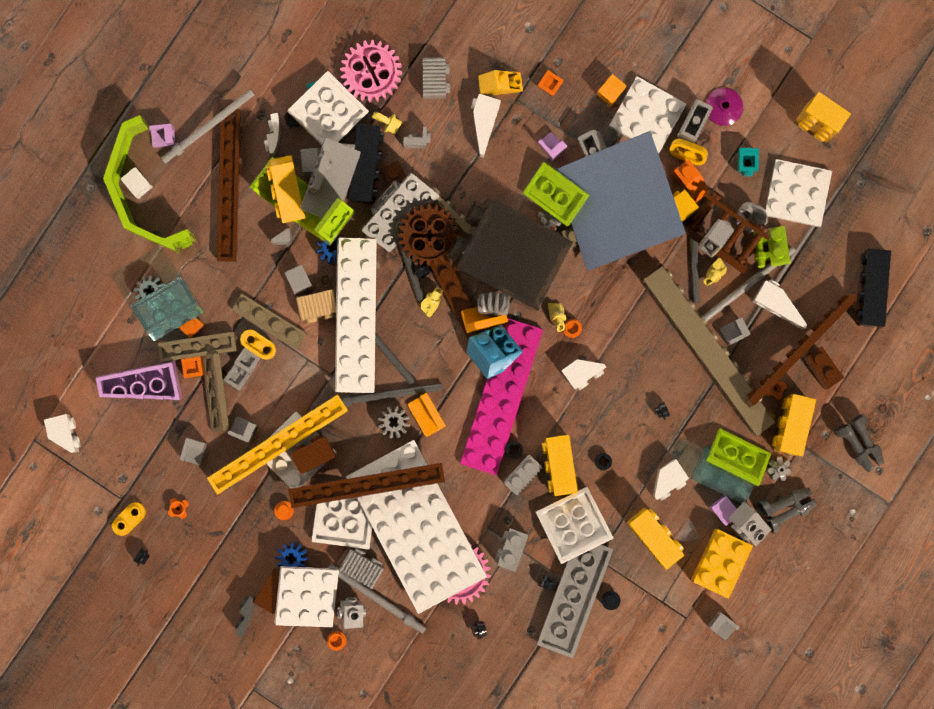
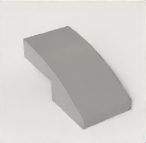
M244 347L223 381L240 392L261 358Z

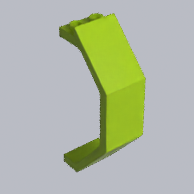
M139 115L122 122L103 179L124 229L181 254L179 247L184 249L193 245L192 242L196 241L194 234L186 229L167 238H161L137 227L119 185L133 137L149 129L147 122Z
M268 161L249 188L275 207V203H278L277 199L273 200L271 185L273 180L269 181L266 168V166H269ZM297 176L303 201L308 184ZM337 198L323 218L304 211L305 219L295 220L294 222L323 242L331 245L353 216L354 210Z

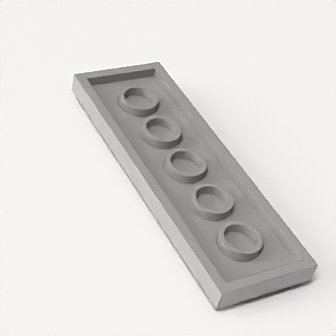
M599 545L567 561L537 645L570 658L574 657L612 555V548Z

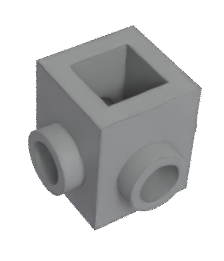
M355 597L340 600L337 616L343 628L363 627L366 607Z

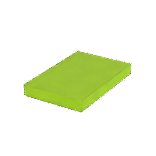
M546 162L541 164L523 191L524 195L566 226L571 224L590 196L589 193Z
M719 428L706 461L759 486L771 453Z

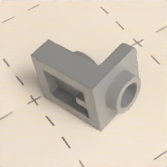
M423 126V137H419L417 134H409L408 137H404V148L427 149V143H431V132H427V126Z

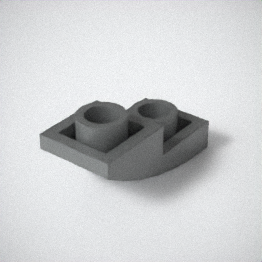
M253 595L249 598L245 597L239 605L242 608L239 613L245 616V618L241 617L235 625L237 628L235 634L239 637L244 635L251 622L255 603H253L255 596Z

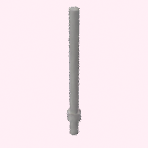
M252 89L248 90L181 143L177 142L173 145L172 149L161 157L162 161L166 164L176 155L180 156L185 152V148L255 96Z
M793 246L789 247V255L791 256L796 252ZM771 262L706 312L703 318L706 322L709 321L777 266L772 267Z
M332 563L328 567L329 569L339 570V568ZM339 570V578L403 620V623L408 627L412 626L422 634L425 632L427 627L415 620L413 615L410 613L406 614L359 581Z

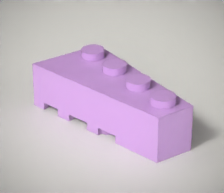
M175 361L102 375L96 378L100 397L181 400L183 398Z

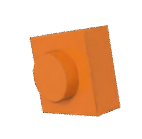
M547 70L537 87L554 97L564 80Z
M191 312L177 325L190 338H193L204 326Z
M201 356L181 359L184 378L204 376Z

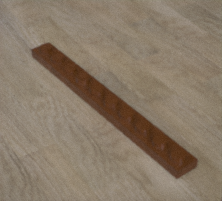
M398 160L381 168L389 186L395 180L401 184L406 178ZM418 220L414 228L416 230L421 229L423 221ZM429 230L426 234L414 233L415 236L424 235L427 239H429L430 235H436ZM421 239L417 240L418 243H419V245H420V247H422V246H423V240H421ZM438 239L433 243L435 249L441 247ZM444 255L445 262L439 258L437 259L438 264L435 265L431 261L430 267L468 339L484 331V329L470 333L466 332L461 311L473 307L448 257Z

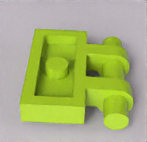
M785 226L769 228L771 238L767 240L762 237L755 247L756 253L754 258L757 261L758 267H765L766 260H771L772 267L791 264ZM768 244L769 252H763L762 245Z

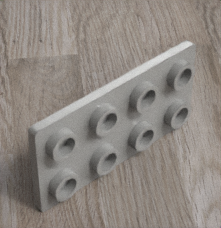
M325 138L300 209L323 218L337 198L344 202L361 154L360 151Z
M410 173L401 184L395 180L370 208L373 216L362 227V232L371 239H377L376 242L380 246L391 252L398 244V241L402 239V237L397 236V233L402 232L398 225H404L401 218H408L405 212L412 214V207L419 210V204H422L424 208H426L427 203L432 206L439 198V194L413 173Z

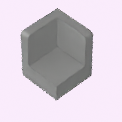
M302 265L285 272L294 294L297 295L313 287Z
M742 317L720 328V332L727 345H731L751 334Z
M236 417L231 430H228L227 434L250 443L258 425Z
M186 438L180 460L201 465L207 443Z
M718 611L707 626L724 640H727L735 629H739L737 624L720 611Z

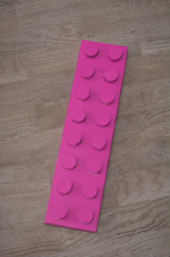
M507 318L508 322L505 323L504 329L521 348L522 353L504 372L487 379L460 463L496 476L543 329Z

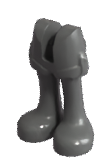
M863 413L851 419L850 422L861 436L866 447L865 449L860 444L849 423L836 428L834 434L837 437H844L850 442L857 455L855 457L856 462L867 472H870L874 467L867 455L870 454L878 466L884 463L880 446L873 443L867 432V417Z
M797 488L790 492V496L775 503H770L767 500H760L758 502L759 509L765 517H769L777 511L793 505V508L766 519V524L771 528L770 532L772 534L778 533L781 525L788 519L799 514L805 516L817 505L815 499L805 501L802 504L799 502L812 495L810 488Z

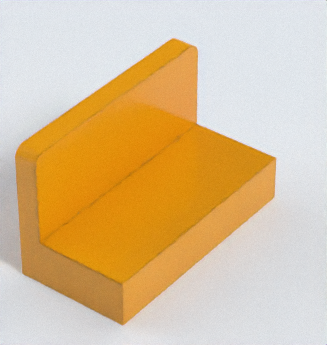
M478 307L461 311L467 333L508 322L506 315H483L478 312Z
M427 393L408 403L409 409L426 437L446 426Z

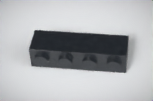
M358 124L355 150L360 151L361 154L350 183L349 202L372 204V201L376 200L377 188H374L375 181L379 180L380 170L377 169V162H381L382 151H379V145L384 142V132H381V126Z
M868 248L861 254L860 263L863 264V270L859 274L861 291H858L857 302H860L859 310L856 312L858 326L885 327L891 250Z

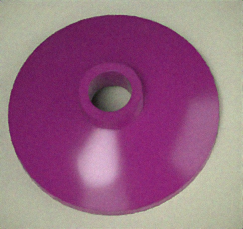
M729 88L716 89L706 100V104L713 108L708 118L720 126H728L735 123L743 112L741 97L737 92ZM722 103H727L728 108L724 109Z

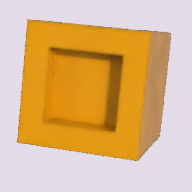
M612 74L598 90L597 96L611 107L624 91L626 85Z

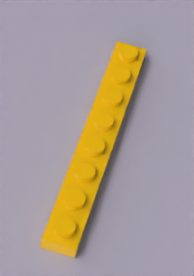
M337 394L208 477L209 483L216 494H220L346 413L348 409Z

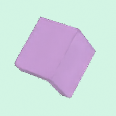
M172 124L149 126L152 146L154 148L168 147L176 144L175 130Z
M552 132L537 143L551 161L567 149V145L563 140L560 142Z
M722 496L709 507L724 525L727 526L731 523L728 518L735 512L736 507L727 496Z

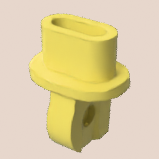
M374 112L371 116L384 124V132L389 131L394 135L402 121L395 118V114L387 118L381 113Z
M718 258L709 267L706 278L703 280L705 285L709 286L712 283L718 282L721 276L726 273L727 267L721 258Z
M439 287L435 288L433 292H428L427 298L421 303V309L428 317L433 315L440 304V296L443 290Z
M548 303L549 317L553 325H556L557 331L561 332L565 329L564 323L566 322L564 307L560 303Z

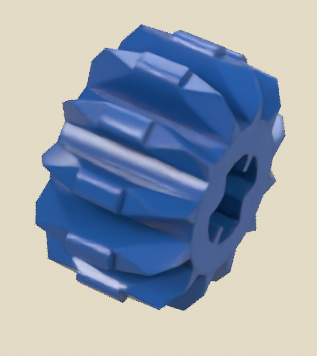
M339 234L331 245L325 242H317V245L322 247L317 250V253H323L320 257L321 260L328 257L327 264H330L332 259L337 264V251L333 250L330 253L328 247L336 244L337 248Z
M292 541L290 548L287 543H284L285 551L281 548L277 550L282 554V556H275V559L282 560V562L277 564V567L282 565L287 567L307 566L302 562L309 560V557H302L307 552L306 549L300 552L302 544L295 548V542ZM290 553H293V556L297 557V560L293 561L294 563H291V560L287 559V556L291 555Z

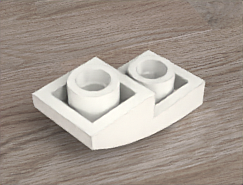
M278 113L270 114L271 120H268L270 132L274 131V133L267 134V140L264 141L266 152L270 151L271 156H276L280 144L281 123Z

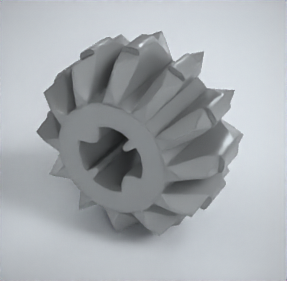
M150 275L147 280L143 276V283L136 282L140 288H134V292L139 293L135 296V299H141V305L147 302L148 308H151L152 302L155 306H159L157 300L164 301L165 299L161 297V294H167V291L161 290L166 284H159L161 281L159 277L154 280V276ZM150 287L154 289V293H146L147 290H150Z
M485 292L479 295L477 301L479 313L489 316L508 314L510 302L507 295Z
M389 406L387 407L389 414L381 411L385 419L378 418V421L384 422L378 428L386 427L382 434L385 435L390 431L389 438H393L394 432H396L397 438H400L399 430L404 434L407 433L402 427L403 425L410 427L409 423H404V420H408L410 417H402L406 412L404 409L398 414V406H395L394 412H392V408ZM391 417H393V419H395V417L398 418L397 423L399 425L397 427H390L391 422L389 421V419Z

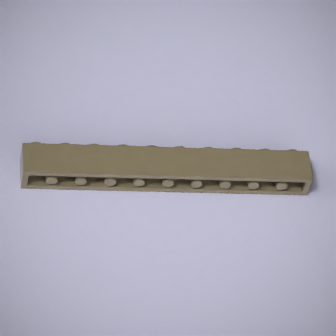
M660 267L645 278L642 283L753 436H758L776 423L773 419L775 417L769 408L766 409L763 406L762 402L764 401L762 398L755 406L750 408L744 403L748 399L746 395L752 390L750 388L752 387L751 382L747 377L743 378L739 373L741 369L735 361L731 362L728 357L730 355L724 346L721 347L718 344L717 335L712 330L709 331L705 326L707 322L703 316H698L694 311L696 307L690 299L686 300L683 296L685 292L679 284L673 282L671 272L667 268Z

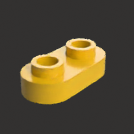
M675 139L670 147L672 156L683 161L689 159L694 165L704 164L708 156V152L704 147L684 139Z
M246 330L242 333L240 341L246 349L264 360L272 359L275 356L276 346L271 341L254 330ZM250 336L254 337L253 343H248ZM265 347L270 348L268 354H265L263 351Z
M139 502L129 504L113 521L112 529L114 533L120 536L129 534L145 517V506ZM134 508L138 510L137 516L132 514ZM120 522L124 523L125 528L123 530L119 528Z

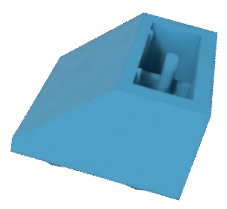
M500 324L469 337L466 353L488 379L504 372L522 353V350Z

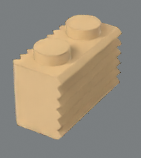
M334 289L296 298L301 321H306V324L317 322V318L325 317V320L336 317V295Z

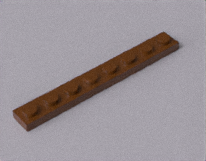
M236 109L223 119L220 126L218 262H237L240 109Z
M853 293L848 296L844 294L836 302L838 306L835 309L830 308L824 314L826 318L822 322L818 321L811 328L813 332L809 336L805 334L798 341L800 345L796 349L793 347L786 353L785 356L787 358L784 362L779 361L772 368L774 372L770 376L768 374L765 375L759 382L761 385L757 389L753 388L746 395L748 399L744 403L749 408L755 406L858 298Z
M442 463L296 487L288 489L291 508L443 483L445 482Z

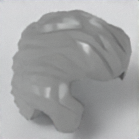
M746 202L738 209V211L758 225L761 223L766 225L768 222L766 210L758 204ZM735 217L732 218V221L737 225L741 222ZM748 226L744 229V232L752 234L754 231Z

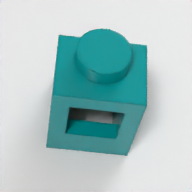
M739 148L737 150V173H742L743 177H752L753 173L759 171V148ZM744 161H749L750 166H744Z

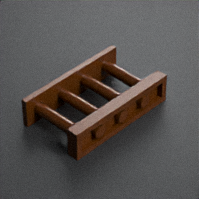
M708 190L704 197L709 200L695 220L690 223L686 221L683 224L686 235L700 243L706 234L699 230V226L713 206L716 204L725 210L720 216V220L727 221L732 215L741 222L716 256L744 274L749 266L747 263L748 256L762 237L767 240L771 238L770 229L762 223L758 225L721 199L722 196L716 191L711 192ZM746 226H748L756 234L742 253L735 255L731 252V247Z

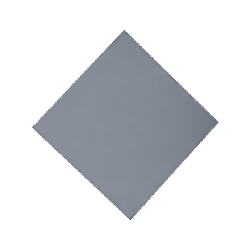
M651 131L556 169L590 194L571 222L587 271L686 234Z

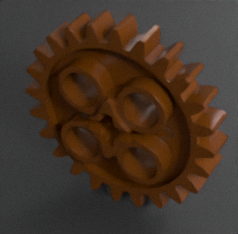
M429 203L426 204V208L419 204V210L412 207L413 213L405 212L408 218H401L404 225H398V228L402 230V232L397 233V236L402 237L398 244H404L401 251L408 250L405 256L408 258L413 255L411 261L415 262L419 259L420 265L424 261H426L427 266H430L431 261L437 265V259L439 258L445 262L444 255L451 257L448 251H455L456 249L452 245L459 243L454 239L460 236L459 233L454 231L459 228L458 225H453L456 219H449L451 212L444 214L445 208L442 207L438 210L437 204L433 208H431ZM417 220H422L423 227L416 230L414 223ZM441 220L442 227L438 230L434 229V222ZM429 230L433 234L445 233V236L430 235L429 239H427L424 235L411 236V234H426ZM441 239L442 246L435 249L433 247L434 241ZM423 240V246L420 249H415V241Z

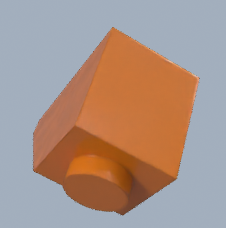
M689 159L671 173L695 203L703 198L709 190L702 175Z

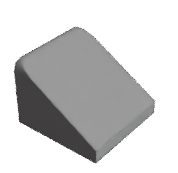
M288 228L272 238L271 243L273 245L292 244L291 229Z

